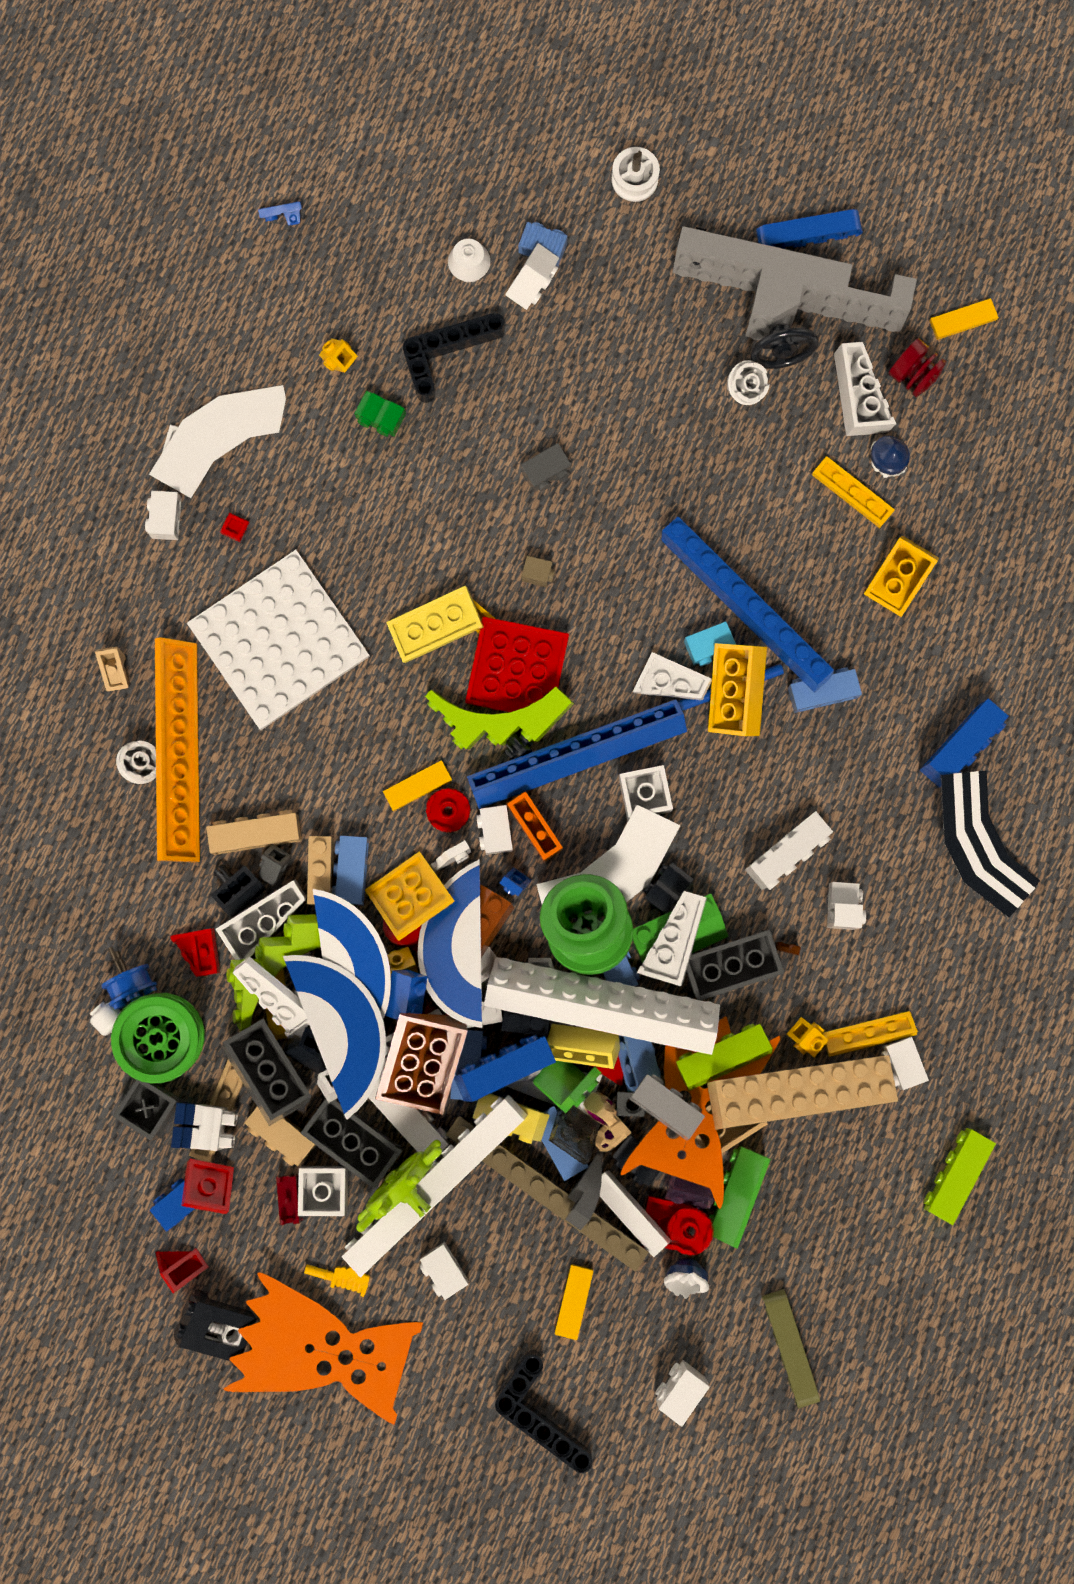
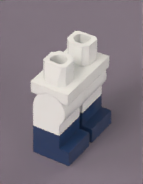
M183 1101L177 1102L174 1124L182 1125L173 1127L171 1148L218 1151L222 1148L234 1147L235 1135L224 1134L225 1125L236 1126L238 1113L228 1111L227 1107ZM183 1124H187V1125H197V1126H199V1127L184 1126Z

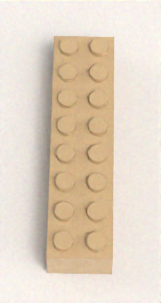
M889 1055L723 1079L707 1083L715 1130L898 1101Z

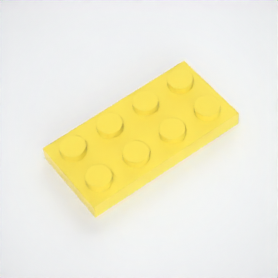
M466 586L386 622L403 663H407L484 627Z

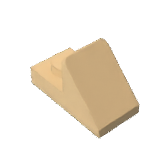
M118 647L95 650L106 691L129 688V681L124 667L126 657Z

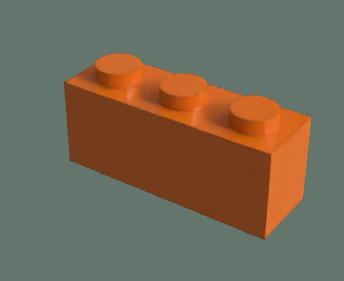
M526 792L507 803V807L543 862L563 850L560 842Z

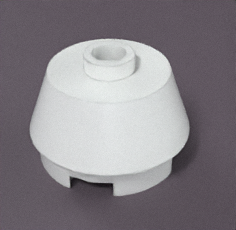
M463 239L451 250L448 256V266L456 278L464 282H475L487 273L490 267V255L486 248L478 241Z
M750 360L738 363L727 378L728 392L738 403L743 405H752L764 398L769 389L766 369L757 362Z
M133 741L124 745L119 750L116 758L119 773L126 780L136 784H145L156 778L155 747L146 741Z

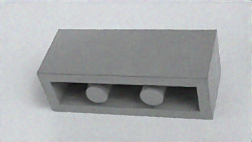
M647 1074L630 1097V1100L683 1139L689 1140L705 1117L701 1113L702 1109L693 1102H690V1104L682 1099L683 1095L673 1088L671 1090L663 1086L664 1081L654 1074L649 1076Z

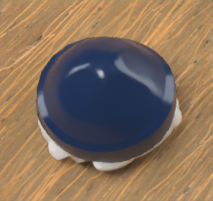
M883 436L872 443L870 454L874 471L880 472V475H883L884 478L899 476L905 472L909 463L910 453L902 440L893 436Z
M681 1258L668 1268L664 1278V1285L675 1296L681 1294L687 1299L690 1294L704 1293L709 1290V1275L694 1258Z

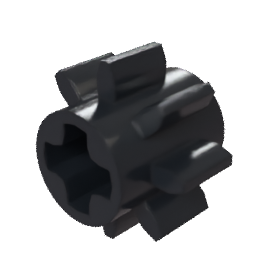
M514 734L506 741L508 749L505 753L510 759L532 753L530 746L533 743L529 742L522 734L520 736Z

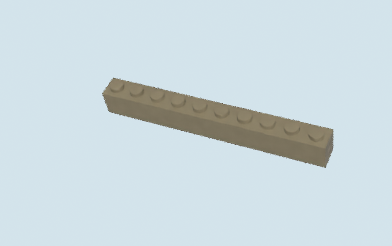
M460 1114L446 1136L459 1143L458 1137L467 1128L471 1131L476 1125ZM501 1143L482 1160L489 1167L573 1226L565 1220L575 1202L568 1198L570 1193ZM594 1211L591 1219L581 1231L573 1226L635 1272L649 1253L642 1244L596 1211Z

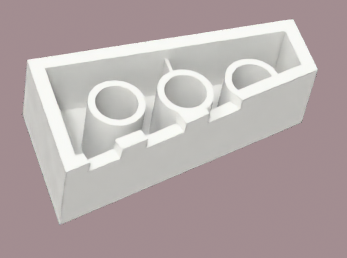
M863 342L842 343L834 353L846 436L889 432L896 425V422L889 413L888 402L883 398L880 391L881 385L874 376L873 366Z
M815 811L748 866L745 871L761 890L765 888L771 890L780 882L778 880L783 874L787 876L797 868L795 864L802 859L804 862L814 854L812 849L817 845L821 848L831 840L829 835L833 831Z
M295 879L216 928V931L235 960L246 959L255 953L256 946H259V938L271 937L287 920L288 915H292L307 899V896Z

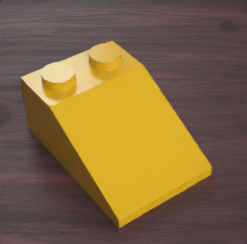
M901 536L864 595L902 617L939 560V557L906 537Z

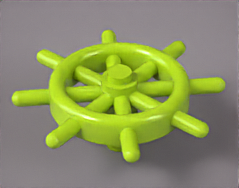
M434 1140L424 1152L418 1151L385 1178V1181L368 1200L366 1209L358 1215L357 1231H365L374 1219L378 1220L386 1216L400 1202L407 1203L420 1218L425 1215L424 1212L427 1213L431 1206L417 1193L416 1185L428 1172L433 1161L442 1154L441 1142L439 1140Z

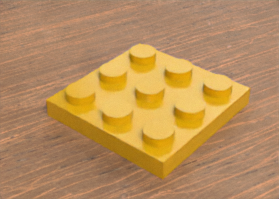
M420 851L365 889V892L398 941L455 902Z

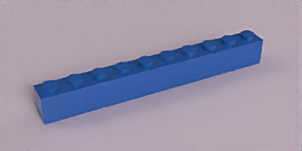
M679 517L662 530V542L814 693L831 678L834 669Z
M675 699L469 775L467 778L478 808H483L685 733L687 728L684 714Z

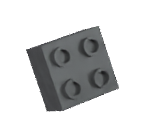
M136 1079L113 1117L150 1141L159 1138L176 1111V1103L181 1102L183 1099L158 1083H146Z

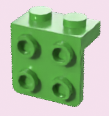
M556 1061L543 1068L534 1078L533 1084L562 1111L567 1113L573 1105L577 1108L586 1097L583 1093L586 1090L590 1093L599 1082L596 1078L601 1072L594 1067L586 1076L573 1063Z

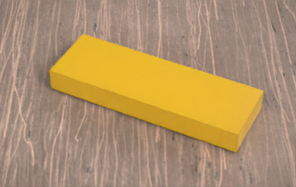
M990 298L933 317L929 321L936 339L939 340L996 321L999 317Z
M441 760L384 790L383 793L394 812L447 784L452 779Z
M571 1264L555 1335L574 1340L578 1339L593 1269Z

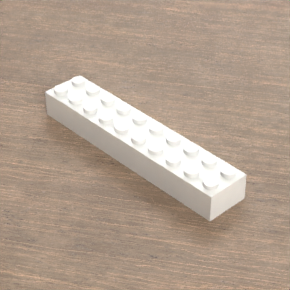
M498 957L495 958L484 1003L486 1007L712 1055L718 1033L720 1011L719 1004L709 1001L695 1000L689 997H681L666 992L648 990L643 987H634L620 982L606 981L596 977H587L572 972L559 971L553 968H545Z

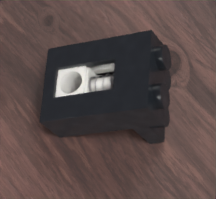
M196 1289L184 1306V1316L175 1327L174 1340L180 1348L230 1361V1357L244 1353L248 1343L238 1332V1329L256 1324L257 1318L253 1312L247 1309L209 1299L204 1291ZM235 1329L233 1335L226 1337L230 1330Z

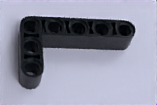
M491 313L406 339L403 343V352L417 398L424 403L430 402L435 398V387L427 363L428 359L501 338L505 333L503 316L498 313ZM493 324L500 325L498 329H492L490 326ZM473 330H478L480 332L477 335L470 334V332ZM452 336L459 337L457 341L449 340ZM432 342L438 343V346L436 347H430L428 345ZM412 348L418 349V351L413 354L408 352ZM417 368L424 369L422 373L414 372ZM424 387L431 389L428 393L420 392Z
M535 1350L528 1351L498 1392L495 1399L496 1411L578 1473H586L592 1467L591 1451L523 1400L543 1369L542 1355ZM536 1358L539 1361V1365L536 1368H530L526 1363L527 1360ZM523 1378L526 1384L518 1388L513 1384V1380ZM507 1397L512 1401V1404L509 1407H503L499 1401ZM521 1412H528L531 1418L528 1421H522L518 1415ZM541 1426H546L550 1429V1432L547 1435H540L537 1430ZM561 1440L569 1443V1446L564 1450L556 1446ZM578 1455L588 1457L587 1462L584 1464L577 1463L575 1459Z

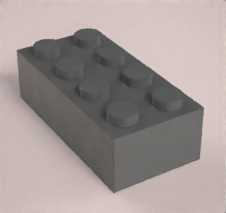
M770 930L690 956L686 970L694 999L700 1001L784 974Z
M264 1019L223 1042L222 1050L269 1126L310 1101V1093Z
M338 1098L330 1103L325 1099L301 1132L308 1140L373 1189L378 1186L404 1150L403 1147L355 1112L346 1120Z

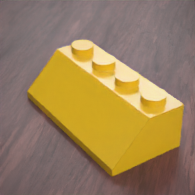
M715 643L708 732L738 736H760L767 647Z

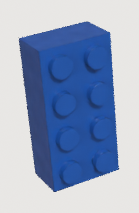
M989 698L976 706L922 766L920 771L940 788L941 775L961 773L960 770L969 767L977 758L975 754H978L981 750L983 751L992 742L990 737L992 738L995 734L1000 733L1007 725L1004 721L1009 716Z
M529 1035L520 1039L519 1045L510 1044L499 1049L500 1054L498 1055L489 1054L478 1059L479 1064L477 1065L473 1063L458 1068V1074L454 1075V1080L463 1100L468 1102L478 1100L555 1063L556 1060L545 1036Z

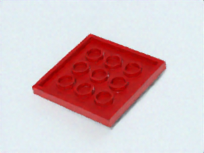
M488 617L482 618L484 627L480 629L465 700L466 704L513 712L537 702L555 687L559 688L570 634Z

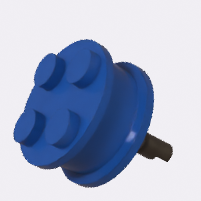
M112 946L108 948L119 973L101 985L102 989H107L112 1000L109 1002L110 1007H113L114 1010L127 1005V1002L143 997V994L146 996L157 991V982H152L147 971L150 968L148 964L127 970L120 952L114 951Z

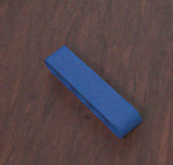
M855 209L766 224L756 230L759 244L782 249L793 246V248L806 246V243L814 242V244L827 242L828 239H846L851 235L857 237L863 232L859 212Z

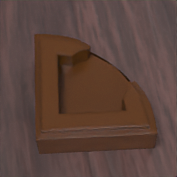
M776 942L775 945L777 951L795 956L799 955L801 949L798 945H789L783 942Z

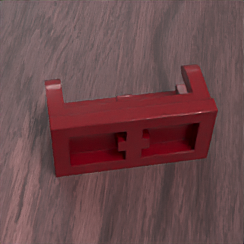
M299 1174L276 1176L280 1225L287 1223L300 1224L303 1221V1216H298Z

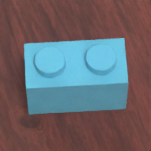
M727 622L710 627L684 639V644L693 665L699 664L700 667L712 662L715 643L736 645Z

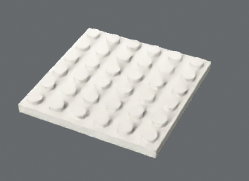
M294 550L187 622L260 730L370 657L297 550Z

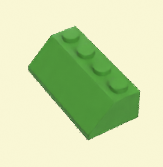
M712 894L704 896L707 897L691 954L729 937ZM672 911L633 929L632 943L642 964Z
M739 1145L738 1149H733L729 1160L732 1162L730 1171L726 1170L723 1175L724 1197L722 1207L719 1209L714 1199L713 1205L716 1208L713 1215L709 1214L714 1227V1238L738 1249L770 1163V1158Z

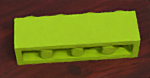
M749 1024L741 1029V1033L736 1035L730 1033L723 1036L721 1042L714 1045L712 1055L688 1052L680 1056L676 1064L688 1091L772 1054L773 1048L761 1024L756 1026Z
M966 1128L965 1131L962 1130L958 1134L956 1149L948 1153L945 1159L947 1166L943 1172L940 1171L934 1180L936 1186L933 1192L929 1191L923 1202L926 1211L951 1225H954L996 1145L995 1142L969 1128Z

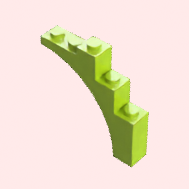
M555 687L542 699L528 707L510 713L494 715L464 710L448 702L433 690H430L425 696L429 700L427 704L435 712L440 711L445 716L443 720L450 727L456 726L450 733L454 737L452 741L460 749L465 748L469 750L486 732L488 733L486 737L494 745L504 746L506 741L520 728L522 729L520 733L529 742L532 739L538 742L574 705V702L558 687Z
M316 914L288 915L287 923L284 924V937L259 938V946L255 948L256 959L253 960L275 977L286 966L283 956L304 955L311 950L320 948ZM245 959L231 960L230 968L226 972L227 982H230L234 989V1000L237 1003L236 1010H233V1023L237 1024L240 1032L250 1027L252 1015L259 999L255 994H250L233 974L235 967Z

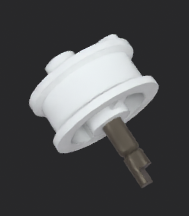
M631 147L620 152L614 160L612 169V185L615 192L621 198L632 202L643 201L649 198L655 192L658 185L660 168L657 158L649 150L641 147Z

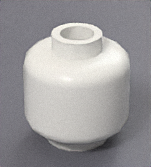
M102 1002L90 1013L92 1016L90 1023L101 1035L106 1036L112 1033L113 1025L121 1011L119 1009L114 1010L113 1007H110L109 1002L106 1004Z

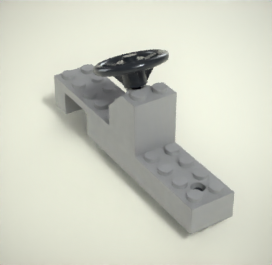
M682 226L672 273L682 277L688 276L704 282L710 281L719 283L722 286H732L744 291L755 292L745 336L751 337L754 340H760L751 350V361L757 362L765 369H780L795 365L807 359L818 348L819 337L812 330L791 328L797 309L807 313L821 314L825 317L844 319L847 322L865 324L868 327H879L891 332H901L911 310L917 281L915 278L895 274L887 295L848 287L853 264L706 232L707 229L696 227V229ZM810 343L801 353L787 358L797 351V345ZM762 349H772V355L775 357V360L762 359L759 357V353Z

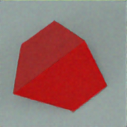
M197 1248L193 1251L155 1252L159 1273L172 1293H175L209 1268Z

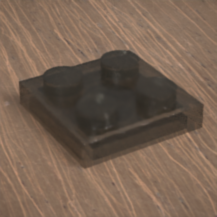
M574 1105L567 1113L559 1108L549 1141L584 1165L590 1161L600 1124Z

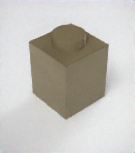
M527 556L521 576L522 581L547 588L548 582H553L556 570L552 569L553 562Z

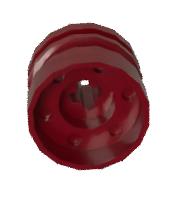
M917 338L905 350L888 373L898 383H901L908 377L910 381L905 388L907 391L916 384L917 387L912 393L916 398L936 382L947 363L942 358L934 365L933 363L939 356L937 353H934L927 359L925 355L930 347L920 338Z

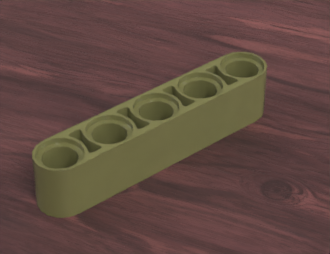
M782 1289L761 1296L766 1306L765 1310L774 1331L773 1335L781 1353L780 1357L784 1369H786L787 1379L794 1394L797 1408L800 1409L820 1402L785 1290Z

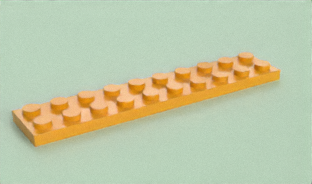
M159 637L155 639L157 861L200 862L197 643Z

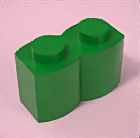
M368 391L365 392L354 413L360 425L369 428V426L377 428L376 431L385 437H388V435L395 437L406 416L403 407Z

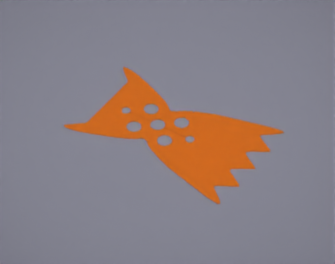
M726 1016L718 1022L715 1044L721 1042L723 1036L731 1033ZM780 1036L769 1041L773 1048L772 1054L780 1041ZM665 1045L664 1076L667 1089L671 1090L673 1088L678 1092L688 1091L676 1062L679 1061V1057L688 1052L694 1054L697 1053L696 1051ZM772 1054L713 1081L760 1074ZM699 1086L688 1092L692 1097L691 1102L702 1109L701 1113L705 1117L691 1138L687 1141L681 1136L675 1139L669 1138L666 1134L667 1126L658 1121L629 1156L622 1168L621 1175L630 1172L639 1165L710 1188L718 1208L721 1209L724 1197L721 1143L715 1130L713 1114H709L705 1108L707 1102L710 1101L708 1087L703 1089ZM705 1134L709 1137L710 1143L706 1148L697 1147L695 1144L697 1135ZM683 1150L686 1152L685 1159L678 1158L677 1154L679 1151Z
M257 1273L269 1294L246 1301V1304L260 1318V1322L238 1329V1332L251 1345L252 1350L230 1357V1361L244 1374V1378L229 1384L224 1390L228 1392H294L319 1388L339 1381L348 1393L387 1422L395 1425L397 1414L393 1409L394 1401L412 1337L421 1332L423 1322L383 1325L367 1328L352 1334L336 1316L317 1302L266 1274ZM329 1331H336L340 1335L339 1343L334 1346L326 1343L325 1336ZM365 1339H369L374 1343V1350L370 1354H364L360 1351V1344ZM312 1344L315 1350L308 1353L305 1351V1346ZM343 1350H349L353 1355L354 1360L348 1365H343L338 1360V1355ZM328 1361L331 1364V1371L328 1375L323 1376L317 1372L319 1362ZM384 1362L386 1364L384 1371L377 1369L378 1363ZM357 1369L363 1370L366 1374V1379L362 1384H355L351 1380L352 1373Z

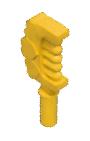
M307 1264L304 1272L305 1274L331 1281V1288H334L335 1285L336 1287L341 1286L342 1289H351L353 1292L361 1293L360 1296L364 1297L370 1280V1275L364 1274L360 1278L350 1266L348 1268L346 1266H337L334 1272L328 1271V1269L325 1270Z

